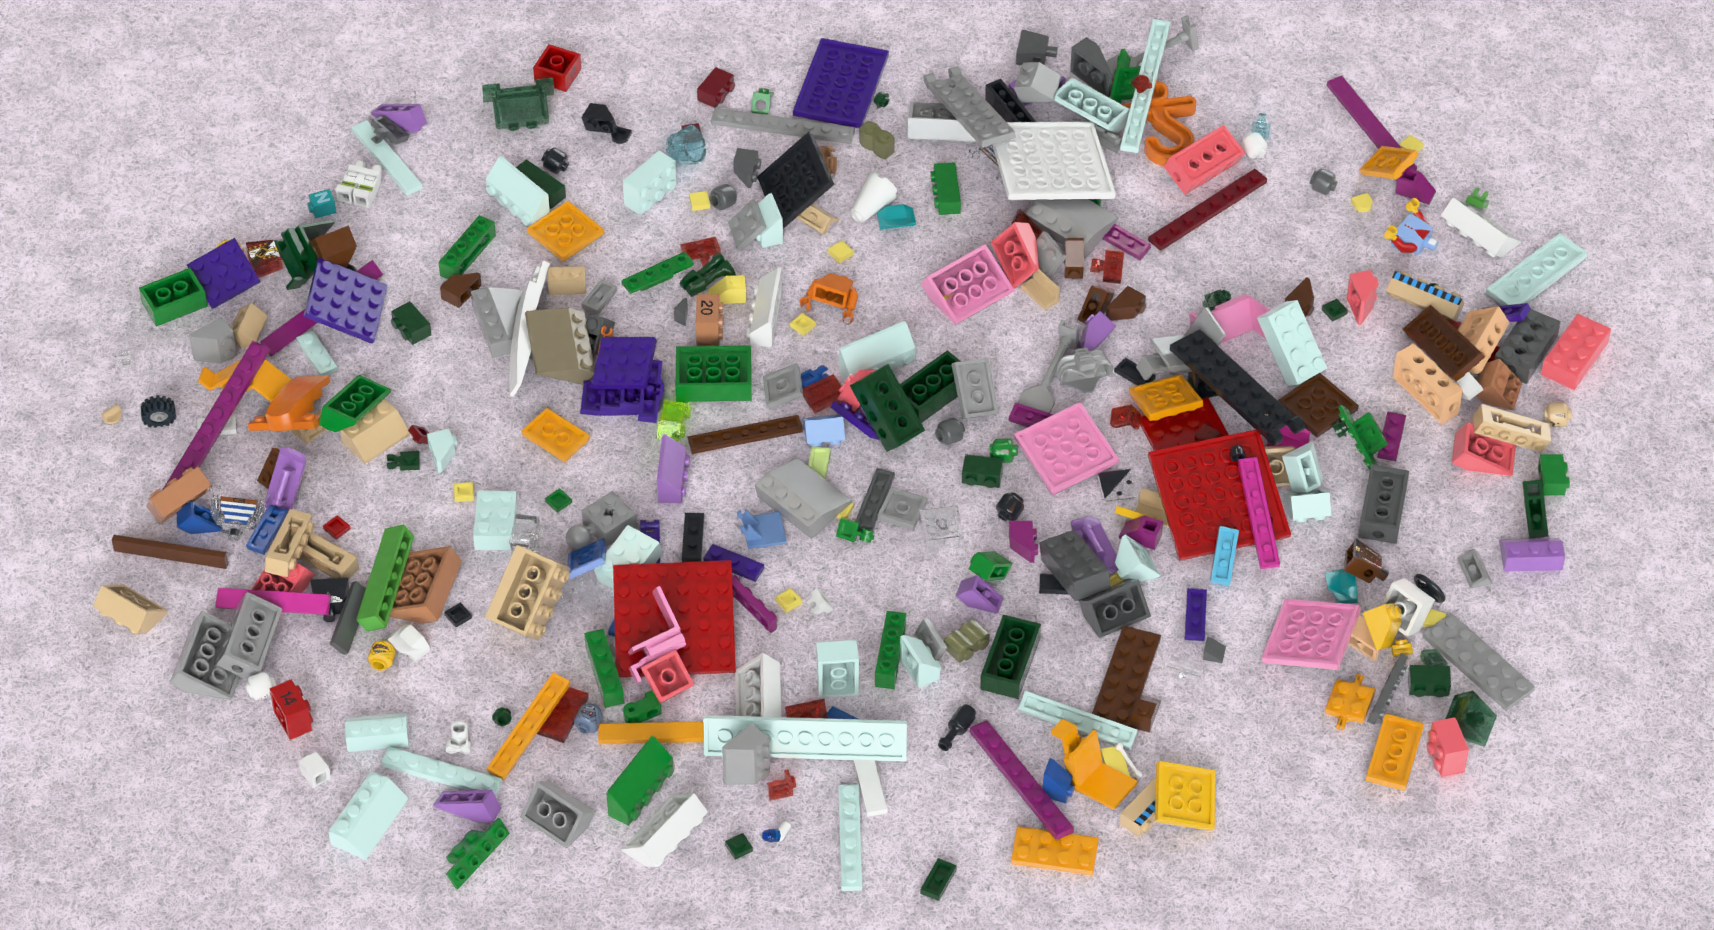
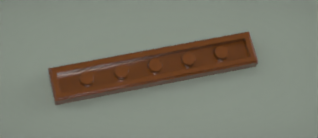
M793 415L687 436L691 453L696 454L803 432V427L799 415Z
M113 535L112 537L115 552L227 569L228 566L226 552Z

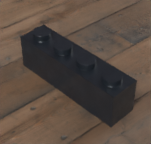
M1002 79L986 84L985 100L1006 122H1036Z

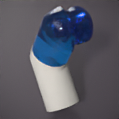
M783 821L778 829L764 830L762 839L768 842H781L790 830L791 825Z

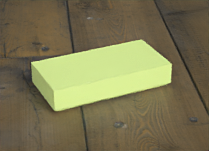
M813 446L808 466L826 479L831 448Z

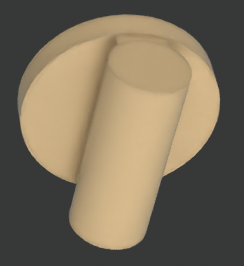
M116 404L105 410L101 414L103 421L107 424L119 422L122 417L120 406Z

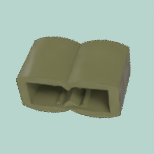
M867 121L859 127V142L864 148L872 150L876 156L882 159H887L894 153L895 138L890 132L881 130L876 123Z
M973 619L965 623L960 629L950 633L944 639V643L947 646L946 650L960 663L963 660H969L974 652L984 650L990 642V634Z

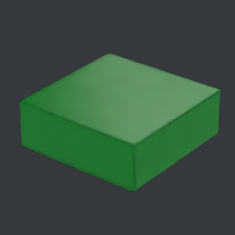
M559 488L547 496L545 502L558 513L570 505L572 499Z

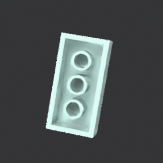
M1298 300L1286 301L1257 317L1286 385H1299L1327 369Z

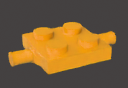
M1356 674L1353 683L1338 679L1335 682L1325 708V714L1339 719L1336 725L1338 730H1340V727L1341 730H1344L1347 721L1364 724L1375 696V688L1361 685L1364 679L1362 674L1360 676Z

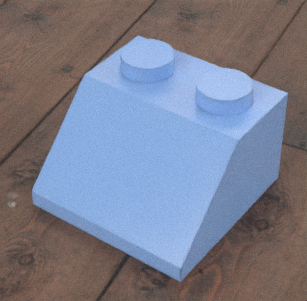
M841 415L802 418L805 440L811 447L822 446V442H829L830 445L841 444V440H845L844 422Z

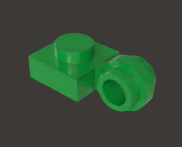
M846 518L840 519L836 537L855 542L858 535L860 536L859 540L871 543L875 535H873L874 531L863 528L862 531H859L861 523Z

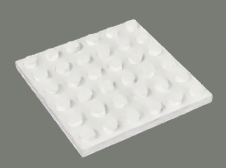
M1007 122L1015 131L1016 138L993 144L1008 200L1115 198V189L1093 122Z

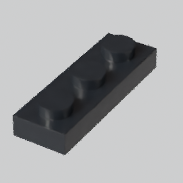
M685 513L682 562L702 561L704 513Z

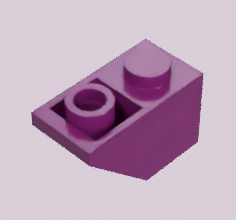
M1406 168L1397 179L1395 194L1410 199L1416 198L1419 202L1430 205L1436 190L1421 172Z
M1147 516L1127 521L1119 534V539L1127 535L1144 547L1155 550L1162 537L1163 521Z
M1009 521L1010 549L1030 563H1034L1035 555H1038V544H1034V540H1037V528H1033L1032 521Z

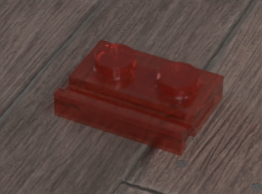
M832 374L803 388V397L809 407L812 408L813 413L816 414L830 407L834 401L840 402L837 398L841 394L839 389L842 386L835 375Z

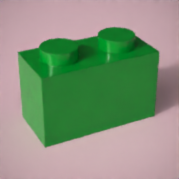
M1540 454L1538 472L1539 479H1542L1544 496L1565 495L1566 488L1570 487V478L1566 477L1568 465L1567 462H1564L1563 454Z
M995 551L977 552L972 556L968 569L985 581L1004 580L1013 563Z

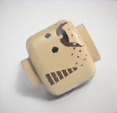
M1565 402L1549 403L1547 408H1544L1545 423L1550 424V427H1565L1568 424V420H1572V410L1568 409Z

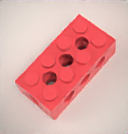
M1225 125L1171 156L1164 165V168L1186 195L1237 164L1244 156L1245 151Z

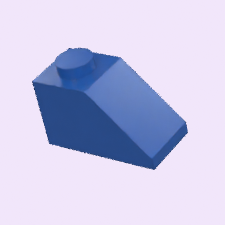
M190 501L176 512L177 528L187 533L199 534L222 531V515L193 501Z
M1049 758L1043 777V790L1052 800L1066 803L1068 796L1072 797L1075 785H1072V775L1054 759Z

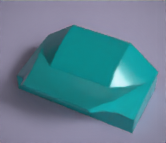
M905 204L886 206L877 212L880 230L916 225L913 208Z
M1344 569L1325 572L1327 588L1336 596L1337 603H1357V584L1354 575L1344 571Z

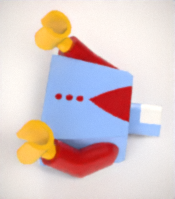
M1416 198L1411 199L1406 204V209L1412 211L1413 214L1409 213L1398 228L1390 225L1384 233V237L1392 239L1391 246L1397 248L1401 253L1419 255L1425 247L1435 251L1439 242L1432 239L1433 228L1429 225L1422 212L1417 209L1419 201Z

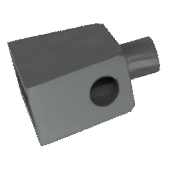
M1022 30L1016 52V65L1028 62H1040L1045 65L1046 56L1057 58L1058 47L1048 46L1049 37L1046 35Z

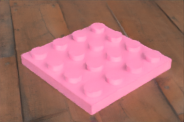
M1081 402L1014 434V439L1052 495L1119 463V458Z
M1285 599L1262 655L1263 663L1338 670L1359 617L1360 606L1355 604Z

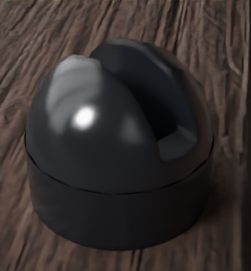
M1238 445L1231 447L1229 455L1232 461L1237 462L1238 459L1246 457L1243 447Z

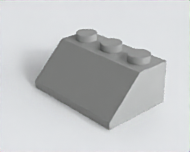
M753 724L749 725L722 747L723 779L725 784L755 785L760 780L764 781L769 776V737Z
M538 781L520 818L565 848H569L589 827L596 811L551 781Z

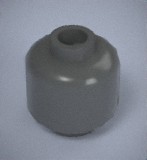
M1321 168L1318 171H1314L1309 184L1312 185L1314 191L1327 195L1330 191L1334 192L1338 181H1335L1336 175Z
M728 184L714 188L710 193L711 205L718 210H724L733 206L737 200L736 191Z
M950 418L937 425L935 434L939 442L950 445L962 440L965 427L956 418Z

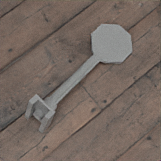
M1188 15L1181 18L1183 31L1166 41L1164 51L1184 42L1187 43L1192 51L1199 49L1196 25L1190 26ZM1145 52L1135 57L1129 56L1131 58L1129 68L1137 67L1143 61ZM1120 54L1107 61L1112 73L1111 80H1114V72L1118 64L1117 58Z
M1062 319L1058 325L1060 346L1041 385L1024 390L1018 401L1019 404L1047 413L1051 412L1055 401L1048 387L1066 350L1069 348L1076 350L1080 345L1079 325L1075 324L1074 328L1065 326V320Z

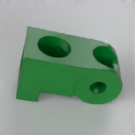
M652 690L645 693L644 699L636 703H627L623 707V716L626 723H642L662 714L661 704Z

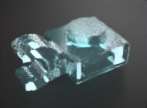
M1259 113L1258 122H1253L1252 132H1257L1264 140H1269L1271 124L1266 123V114Z

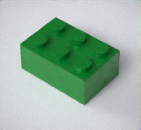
M191 268L139 287L141 302L156 327L208 307L205 291Z

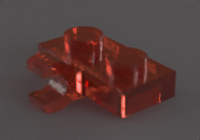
M716 237L680 244L681 251L686 252L691 260L700 259L703 267L709 263V256H713L716 253L721 254Z
M1106 250L1105 260L1092 259L1090 272L1099 273L1103 271L1102 282L1121 284L1124 252Z

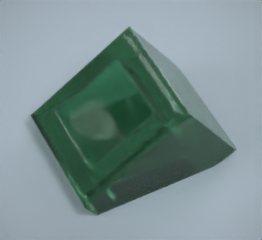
M1437 649L1421 651L1420 659L1425 665H1448V662Z

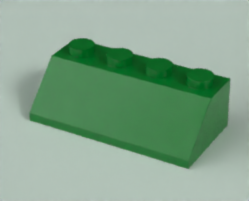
M357 375L323 405L319 425L333 432L356 425L391 393L392 389Z
M654 736L648 739L606 792L608 816L628 826L633 820L636 821L638 819L641 809L649 805L653 794L661 790L664 780L670 778L674 772L673 757Z

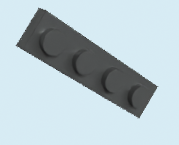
M1401 653L1367 720L1368 723L1375 725L1378 719H1383L1387 711L1384 706L1385 704L1389 705L1394 696L1391 693L1392 689L1396 691L1401 682L1398 677L1399 675L1403 676L1408 667L1405 664L1408 656Z

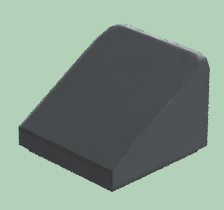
M684 298L674 308V321L686 326L688 303L687 298Z
M1207 637L1203 660L1223 663L1226 646L1211 637Z

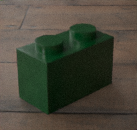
M410 301L391 311V324L395 329L400 330L404 340H408L414 345L431 336L430 323Z
M965 454L962 483L970 486L979 485L986 486L987 488H1000L1003 459Z
M1410 665L1408 672L1409 695L1417 697L1436 696L1438 698L1449 696L1451 689L1450 666Z

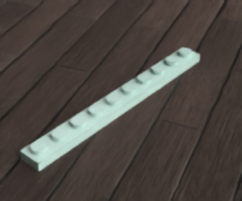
M1153 19L1120 150L1139 152L1170 29L1169 21Z

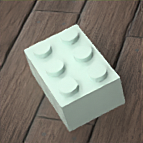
M658 151L624 179V205L637 214L642 215L645 211H649L657 201H661L666 193L674 190L677 185L675 160Z
M478 490L473 533L475 550H514L518 509L517 491Z
M627 525L606 552L605 564L594 569L597 580L614 589L613 565L656 563L663 554L660 543Z
M857 640L816 643L819 697L859 695Z

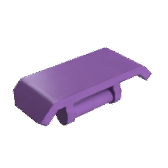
M281 447L263 505L264 513L269 505L277 506V509L290 510L293 508L306 465V457L303 453L289 447Z
M1086 516L1072 520L1070 522L1072 530H1075L1109 569V574L1117 572L1119 570L1115 564L1117 554L1099 519Z

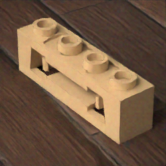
M1481 404L1473 414L1474 433L1538 452H1543L1551 443L1550 424L1484 404ZM1492 414L1500 415V418H1499L1498 416H1496V417L1493 419V418H1492ZM1529 425L1540 427L1537 431H1534V427L1526 429Z
M289 510L266 555L265 572L288 577L290 571L295 569L297 558L301 557L303 546L307 545L309 534H312L314 530L312 514ZM291 532V536H293V539L289 545L288 554H286L287 550H285V548L289 542Z
M291 532L289 542L285 548V550H287V553L289 551V545L293 539V536H291ZM314 533L309 534L307 545L303 546L302 550L304 555L302 554L298 558L332 578H348L349 580L359 569L358 559L353 553L346 552L337 544H332L325 540L324 537Z

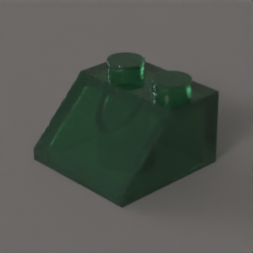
M1473 690L1454 695L1445 719L1456 718L1465 741L1486 746L1497 715Z

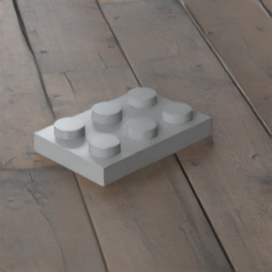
M988 358L952 363L962 419L999 414Z

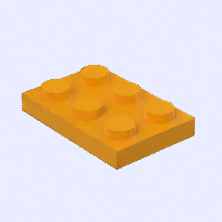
M1381 146L1359 171L1365 176L1396 180L1407 167L1414 163V160L1419 155L1416 150Z
M548 408L521 430L522 436L564 463L590 440L589 434Z

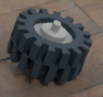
M156 395V398L151 396L150 400L146 398L145 402L141 403L142 422L144 425L148 424L150 428L152 426L154 428H157V426L163 427V425L170 426L169 423L173 424L174 420H176L175 404L169 397L166 399V396H162V398H160V395Z

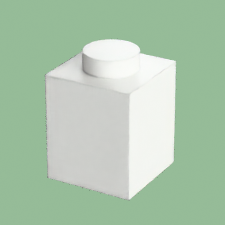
M317 751L306 755L299 761L301 773L313 788L331 779L329 767Z

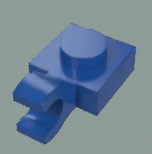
M821 365L814 371L809 369L801 373L803 390L810 389L821 383L820 380L827 381L830 379L828 374H823L828 368Z

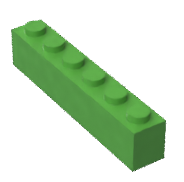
M404 524L384 530L356 619L366 631L387 627L414 539V535Z

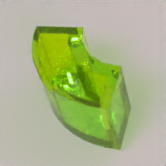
M664 400L662 413L658 420L656 439H662V434L668 435L677 442L681 438H685L686 420L691 417L689 402Z

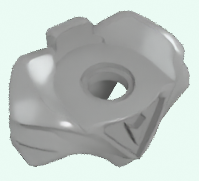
M1085 347L1076 349L1074 355L1062 357L1056 374L1058 375L1060 385H1068L1084 393H1092L1100 378L1113 374V365L1102 351L1098 349L1088 351Z

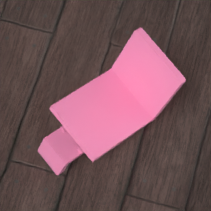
M1243 294L1215 306V310L1211 311L1226 334L1221 343L1251 330L1256 331L1266 339L1257 317L1270 310L1252 296ZM1194 312L1189 313L1191 325L1198 317Z
M660 586L656 587L652 593L670 630L644 641L628 651L629 655H632L643 649L646 655L639 663L629 668L636 685L642 681L636 669L686 645L685 639L680 632V627Z

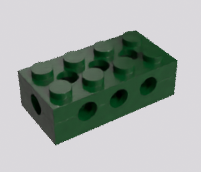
M889 364L876 369L849 385L886 452L901 446L925 431Z

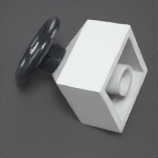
M1422 574L1414 576L1416 586L1405 578L1392 582L1382 602V605L1395 603L1400 608L1402 623L1398 631L1407 637L1420 631L1434 601L1443 603L1446 599L1441 588L1430 578Z

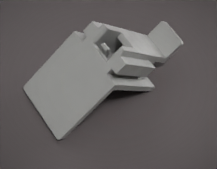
M1208 307L1203 308L1185 334L1151 338L1150 341L1158 353L1143 356L1136 366L1144 380H1149L1152 374L1158 371L1170 370L1171 372L1191 370L1170 351V344L1199 329L1216 345L1221 343L1226 334Z

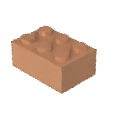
M190 467L182 473L180 479L174 478L169 481L164 490L161 491L159 488L150 495L151 497L148 498L149 502L146 507L160 525L174 516L190 501L194 502L205 495L212 485L199 467L195 469Z

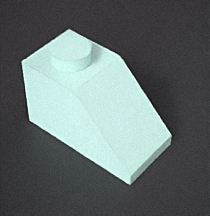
M449 428L427 434L428 446L438 473H442L455 455V446H458L456 437L451 435Z

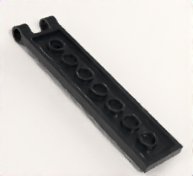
M1200 329L1170 344V351L1257 430L1270 445L1274 446L1282 442L1283 437L1279 429L1286 425L1294 434L1305 429V423L1300 416L1295 417Z

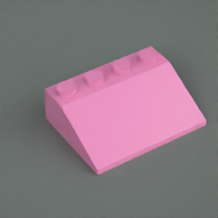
M986 244L929 275L920 283L929 299L955 325L1015 291ZM945 295H952L947 300L943 297Z

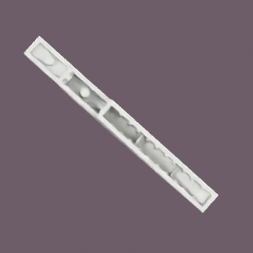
M544 260L540 266L535 267L532 273L534 277L531 281L529 280L522 291L516 313L509 373L510 396L512 397L522 383L531 353L525 312L536 310L550 265V263Z

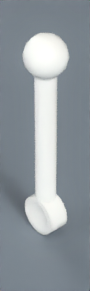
M1117 743L1116 749L1124 756L1134 772V777L1136 779L1141 778L1142 773L1135 768L1124 751L1123 744Z

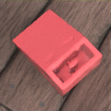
M296 563L295 569L290 571L288 577L267 573L264 568L251 590L302 593L315 574Z

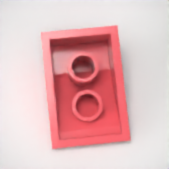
M1014 222L991 242L1005 275L1014 289L1039 269L1036 237L1029 223Z
M1467 422L1455 433L1452 464L1465 470L1512 476L1516 445L1474 433V425Z

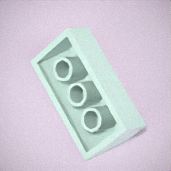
M1071 78L1059 88L1054 98V101L1113 133L1118 134L1126 127L1129 108L1074 78Z
M502 156L498 157L486 178L487 193L491 197L494 196L500 205L506 206L512 215L518 216L526 226L532 225L550 213L548 194Z
M905 321L839 348V373L846 381L851 374L855 376L859 370H876L889 364L892 370H895L897 367L910 364L915 360L916 348L907 323Z
M371 771L330 828L329 837L331 845L367 860L408 801V797L389 778Z

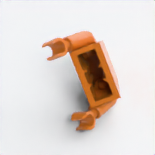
M832 273L813 280L806 292L807 296L800 299L801 308L804 304H807L806 310L809 311L812 308L811 299L842 309L847 308L843 312L842 321L844 322L846 317H850L851 324L854 318L852 311L855 310L858 300V293L856 288L853 287V280L845 275L838 276Z

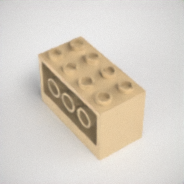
M516 545L485 618L524 636L539 640L546 631V623L554 613L553 607L562 595L561 589L569 579L571 568L532 550Z

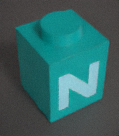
M330 189L309 194L310 202H307L309 213L313 212L315 219L336 213L335 201Z

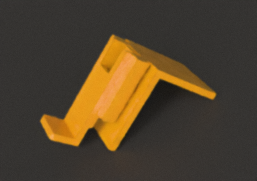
M265 359L246 392L254 389L271 402L277 393L292 379ZM240 360L217 373H213L207 367L202 368L198 382L209 391L217 387H222L223 389Z
M1061 719L1051 730V735L1062 740L1065 769L1072 775V785H1075L1076 791L1115 810L1138 785L1137 780L1102 763L1096 730H1093L1086 738H1080L1077 726L1065 719Z

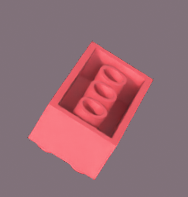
M1577 313L1544 359L1541 375L1575 390L1608 344L1611 328Z

